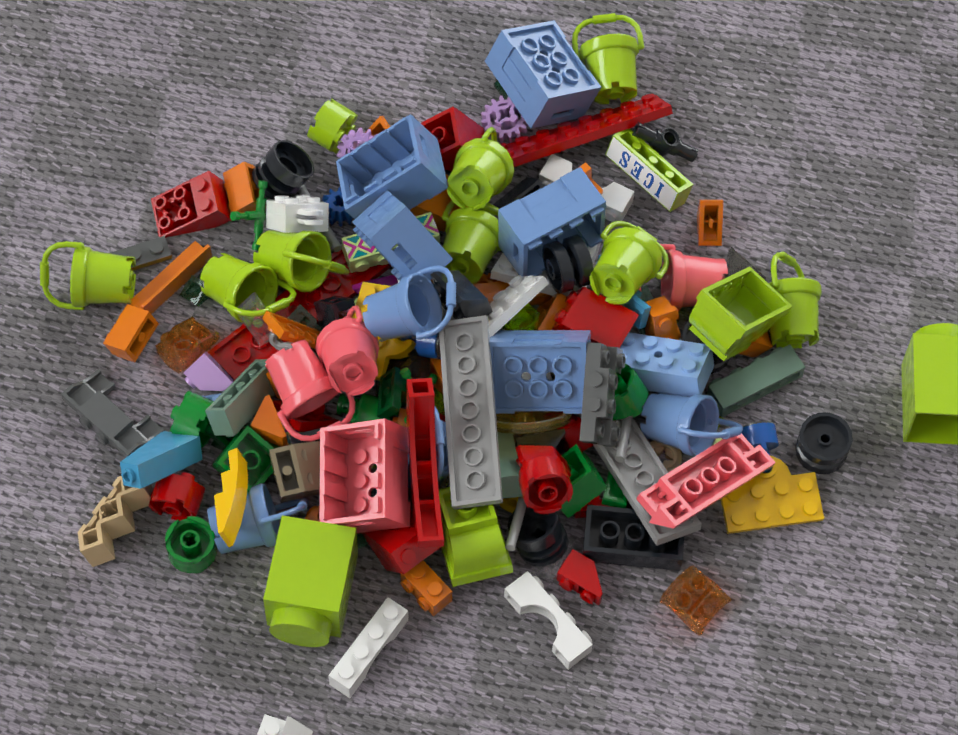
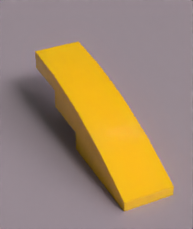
M237 448L228 451L230 470L221 473L223 492L214 495L218 534L228 547L234 545L246 506L248 489L247 461Z

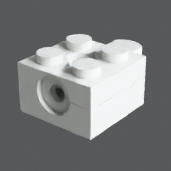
M277 195L275 200H266V228L283 233L328 231L329 203L321 202L319 197L296 195V198H289V196Z

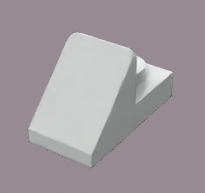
M265 714L257 735H312L313 731L289 716L284 721Z

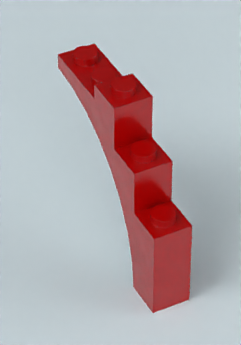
M432 378L407 379L406 423L409 437L411 503L413 518H415L418 547H444L436 461Z

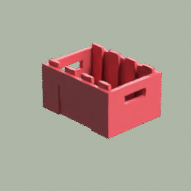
M384 418L320 428L319 522L355 527L357 533L410 527V502H408L409 437L406 427ZM376 464L377 470L372 473L371 467ZM376 488L377 494L372 497L371 491Z

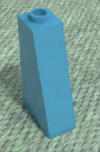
M168 431L159 433L120 461L123 486L142 489L203 460L200 437L172 434V432Z

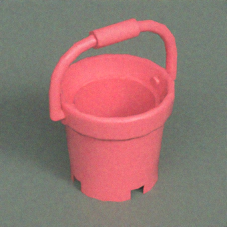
M660 244L667 250L669 258L668 270L661 279V294L667 298L672 306H676L678 312L682 307L695 306L698 301L696 297L702 289L725 279L724 274H728L725 259L683 255L681 251L676 250L674 244Z
M358 305L352 306L346 317L335 320L325 326L317 337L315 347L317 357L325 367L332 387L339 393L341 391L348 392L350 396L367 392L373 387L376 375L378 376V337H374L366 328L364 321H362L361 309ZM354 313H356L357 318H352Z
M301 340L291 344L293 348L286 351L283 348L266 360L265 366L283 402L280 407L282 410L277 413L283 426L294 438L300 441L312 442L320 439V431L311 436L302 435L290 426L287 419L299 418L318 409L332 400L339 392L332 387L325 367L312 351L308 342ZM345 392L350 403L348 414L342 421H337L327 427L344 425L351 421L356 405L354 396H350L348 392Z

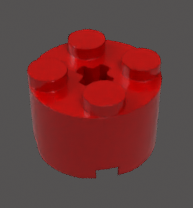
M540 456L523 461L522 468L519 471L518 482L524 502L528 508L531 507L534 509V512L539 514H549L560 510L562 504L570 501L573 495V487L566 467L558 456Z
M182 472L181 475L171 474L156 481L149 507L161 516L163 512L171 514V519L176 521L186 519L189 516H197L205 493V487L195 482V476L186 472Z

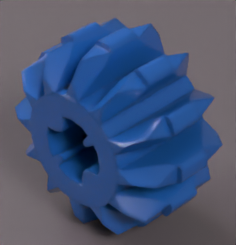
M339 186L336 192L330 189L329 195H323L322 202L329 203V223L332 226L338 221L341 227L343 221H346L350 225L353 217L345 211L341 187Z

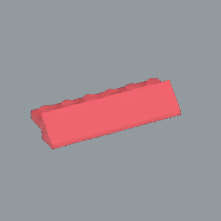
M741 433L736 437L722 439L665 474L656 484L641 492L636 500L652 517L649 523L674 529L769 469L776 462L761 445L754 448Z

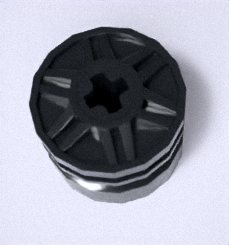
M279 140L270 148L266 156L255 165L252 177L258 189L259 180L268 181L265 196L271 200H275L277 195H285L292 198L299 191L300 187L311 178L314 173V165L309 155L301 147L287 140Z
M526 506L516 548L521 558L527 564L535 567L553 564L562 558L567 551L569 544L567 532L561 523L557 511L549 514H539L534 512V509L531 507L528 508ZM515 510L513 511V513H512L511 516L509 517V521H508V530H509V531H510V527H511V523H512V520H513V516H514Z

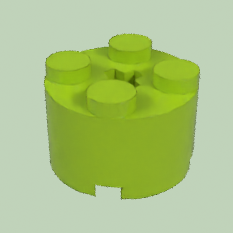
M334 99L328 100L314 118L316 120L315 127L310 125L307 137L330 152L337 154L340 150L337 146L342 142L341 139L344 134L348 135L352 129L355 131L356 126L354 123L358 115Z

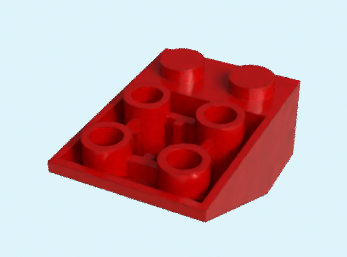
M210 171L151 198L159 237L165 236L167 238L216 228L231 221V211L228 207L229 203L224 188V181Z

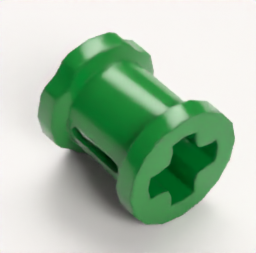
M341 393L337 404L338 415L342 413L348 414L350 403L344 393ZM354 398L356 402L354 414H358L360 399Z

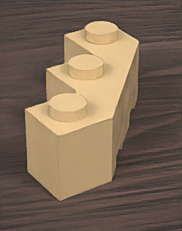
M122 476L117 477L112 484L114 488L108 497L104 496L93 510L92 514L94 516L87 525L83 524L79 529L80 552L92 567L115 559L113 539L135 531L133 512L149 506L153 492L152 484L142 489L123 486Z

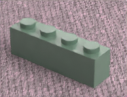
M791 345L784 348L778 347L770 355L754 359L749 366L743 369L741 367L736 368L729 376L713 380L708 386L707 395L712 396L716 401L719 415L722 418L803 377L805 366Z
M255 359L205 410L214 435L235 436L258 411L264 397L275 395L266 375L268 370L265 362L268 359Z
M511 425L497 426L503 498L521 497L522 493L518 482L520 467L516 461L518 457Z

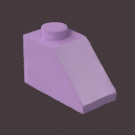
M207 351L184 372L187 376L185 381L193 389L197 387L203 391H225L234 382Z

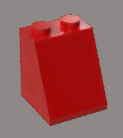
M454 106L421 122L438 139L444 170L448 171L453 170L456 154L464 143L475 138H482L485 133L482 126Z
M582 287L577 291H571L567 296L565 308L559 310L554 317L556 322L552 330H591V343H602L607 347L620 348L639 314L620 304L608 303L605 301L606 297L600 294L598 296L594 291Z
M411 509L410 527L362 533L383 567L387 571L402 574L407 573L440 548L418 547L415 518H413V511Z

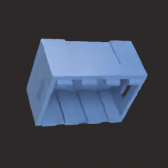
M555 20L501 30L485 59V63L531 129L584 116L601 89L590 70L586 69L565 39L566 36ZM567 110H569L568 112L559 113V114H554V113H557V112H562V111H567Z
M411 114L336 161L344 208L354 219L387 190L410 210L426 199L430 200L448 188L438 139Z
M579 167L530 195L498 209L499 248L518 275L539 276L545 270L542 256L544 244L557 240L562 243L564 238L573 235H579L586 246L590 248L602 242L600 235L605 225L606 201L582 168Z
M388 190L352 222L356 226L353 231L370 248L374 246L393 267L390 272L399 281L403 277L416 273L421 269L438 265L445 267L453 260L413 213ZM396 244H398V246L394 250L391 249ZM432 273L426 274L425 276H426L429 280H431L432 277H431L430 274H432Z
M499 330L491 336L489 345L496 413L514 414L515 411H563V414H582L587 342L591 343V330ZM548 372H553L555 374V379H547L546 374ZM522 373H530L531 378L529 380H524L522 378Z

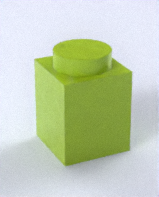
M951 323L931 324L913 333L901 364L903 442L958 445V325Z
M282 515L263 598L267 625L270 626L269 632L275 638L303 647L325 646L329 643L330 636L341 638L358 558L357 530L355 527Z

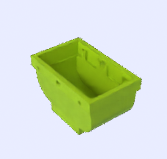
M747 267L700 291L696 297L698 301L689 317V322L692 324L689 329L720 359L725 361L748 349L753 341L767 332L780 318L787 315L793 306L751 267Z
M450 487L439 489L444 547H441L452 586L455 587L513 573L512 561L508 550L505 548L506 543L493 504L454 510L451 503Z

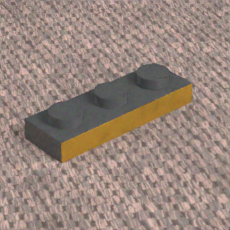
M165 236L110 252V254L135 257L136 267L131 266V271L172 259Z

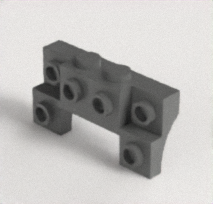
M587 342L580 428L581 442L615 447L616 441H619L620 428L613 421V414L616 411L614 396L618 386V376L616 374H621V368L625 367L626 358L623 350L618 347H607L602 343Z
M98 369L86 379L71 384L61 393L62 399L79 414L81 425L86 430L92 429L96 433L95 436L104 446L108 444L113 450H118L126 458L156 435L165 431V429L158 426L149 414L133 425V421L106 397L116 386Z

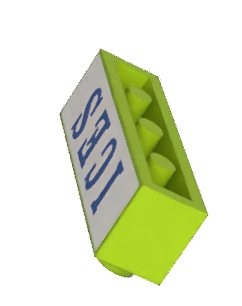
M630 128L613 135L605 154L669 212L685 204L694 185L645 141L632 136L633 131Z

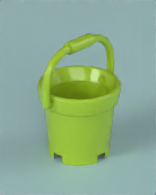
M615 13L592 16L593 18L582 21L572 34V48L583 64L586 65V69L590 70L601 86L594 101L605 105L609 104V99H620L621 103L634 99L638 95L636 56L639 50L644 49L643 34L639 24L626 15H615ZM621 20L630 23L637 33L638 42L636 38L627 34H606L587 40L578 50V34L586 25L592 23L596 25Z
M493 127L488 128L482 138L470 140L464 143L458 150L453 165L454 168L447 180L449 185L447 193L457 206L463 209L466 206L474 207L472 210H478L485 207L493 196L501 193L511 183L514 174L513 160L508 151L497 142L496 129Z
M451 200L442 215V219L446 221V237L443 248L453 258L445 268H448L449 271L459 270L472 284H475L483 275L492 257L498 251H501L499 248L498 219L494 217L495 215L498 216L499 208L487 203L485 207L478 210H472L474 207H465L464 209H456L450 214L452 208L456 205Z
M625 221L611 222L600 235L604 240L603 247L601 249V256L590 275V285L598 296L600 293L606 296L605 301L617 305L627 303L644 283L655 277L657 279L663 278L669 267L668 254L664 247L657 242V239L640 226L636 227ZM614 227H623V228L615 229L614 231H612V232L609 234V232H610Z
M268 230L256 242L257 245H260L258 253H253L254 263L271 267L276 273L277 279L286 282L289 286L301 292H312L319 288L325 281L328 272L343 275L350 273L349 269L344 265L331 261L330 245L326 237L318 231L283 233Z
M57 242L49 246L43 254L42 261L40 262V286H42L44 295L51 303L65 309L84 310L88 304H131L136 283V274H134V271H131V266L136 267V260L133 256L93 251L90 247L84 246L82 242ZM58 248H75L70 274V299L72 304L60 302L52 296L48 288V257Z
M783 251L777 252L771 260L772 282L768 284L793 307L787 315L780 318L770 328L772 345L776 344L777 348L791 345L793 349L802 348V343L809 341V346L815 345L819 342L818 301L821 298V284L816 280L805 278L802 269L794 257ZM778 259L793 267L798 277L778 280Z
M220 253L223 256L219 258L213 256L206 263L201 273L200 279L204 281V288L201 287L202 292L226 308L234 319L245 324L257 322L263 318L266 310L276 313L289 307V304L296 297L295 289L286 282L277 279V275L271 267L259 263L251 264L226 253ZM278 286L290 292L288 298L275 302Z

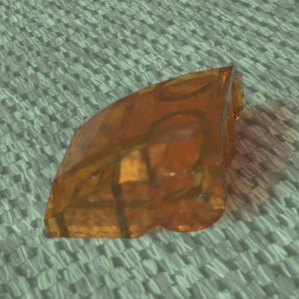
M192 316L172 327L170 331L162 334L160 337L161 342L155 346L158 355L165 364L180 374L207 352L212 345L216 344L220 336L218 332H213L198 323Z
M693 565L683 571L662 594L659 602L665 604L695 634L700 636L708 623L732 599L713 580Z

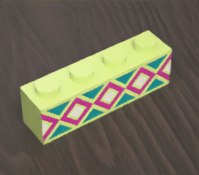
M429 212L415 216L440 244V234L432 213ZM357 234L341 238L342 251L351 273L356 271L363 272L369 267L389 264L374 246L370 248ZM396 244L391 249L394 250L398 246V244Z

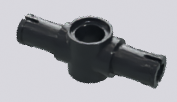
M640 122L636 123L633 128L632 136L648 142L651 148L662 157L667 154L677 155L693 162L698 155V149L683 143L679 134L672 128H666L662 131L649 128Z

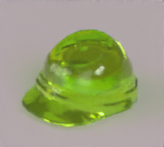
M528 303L502 328L505 330H537L540 313Z

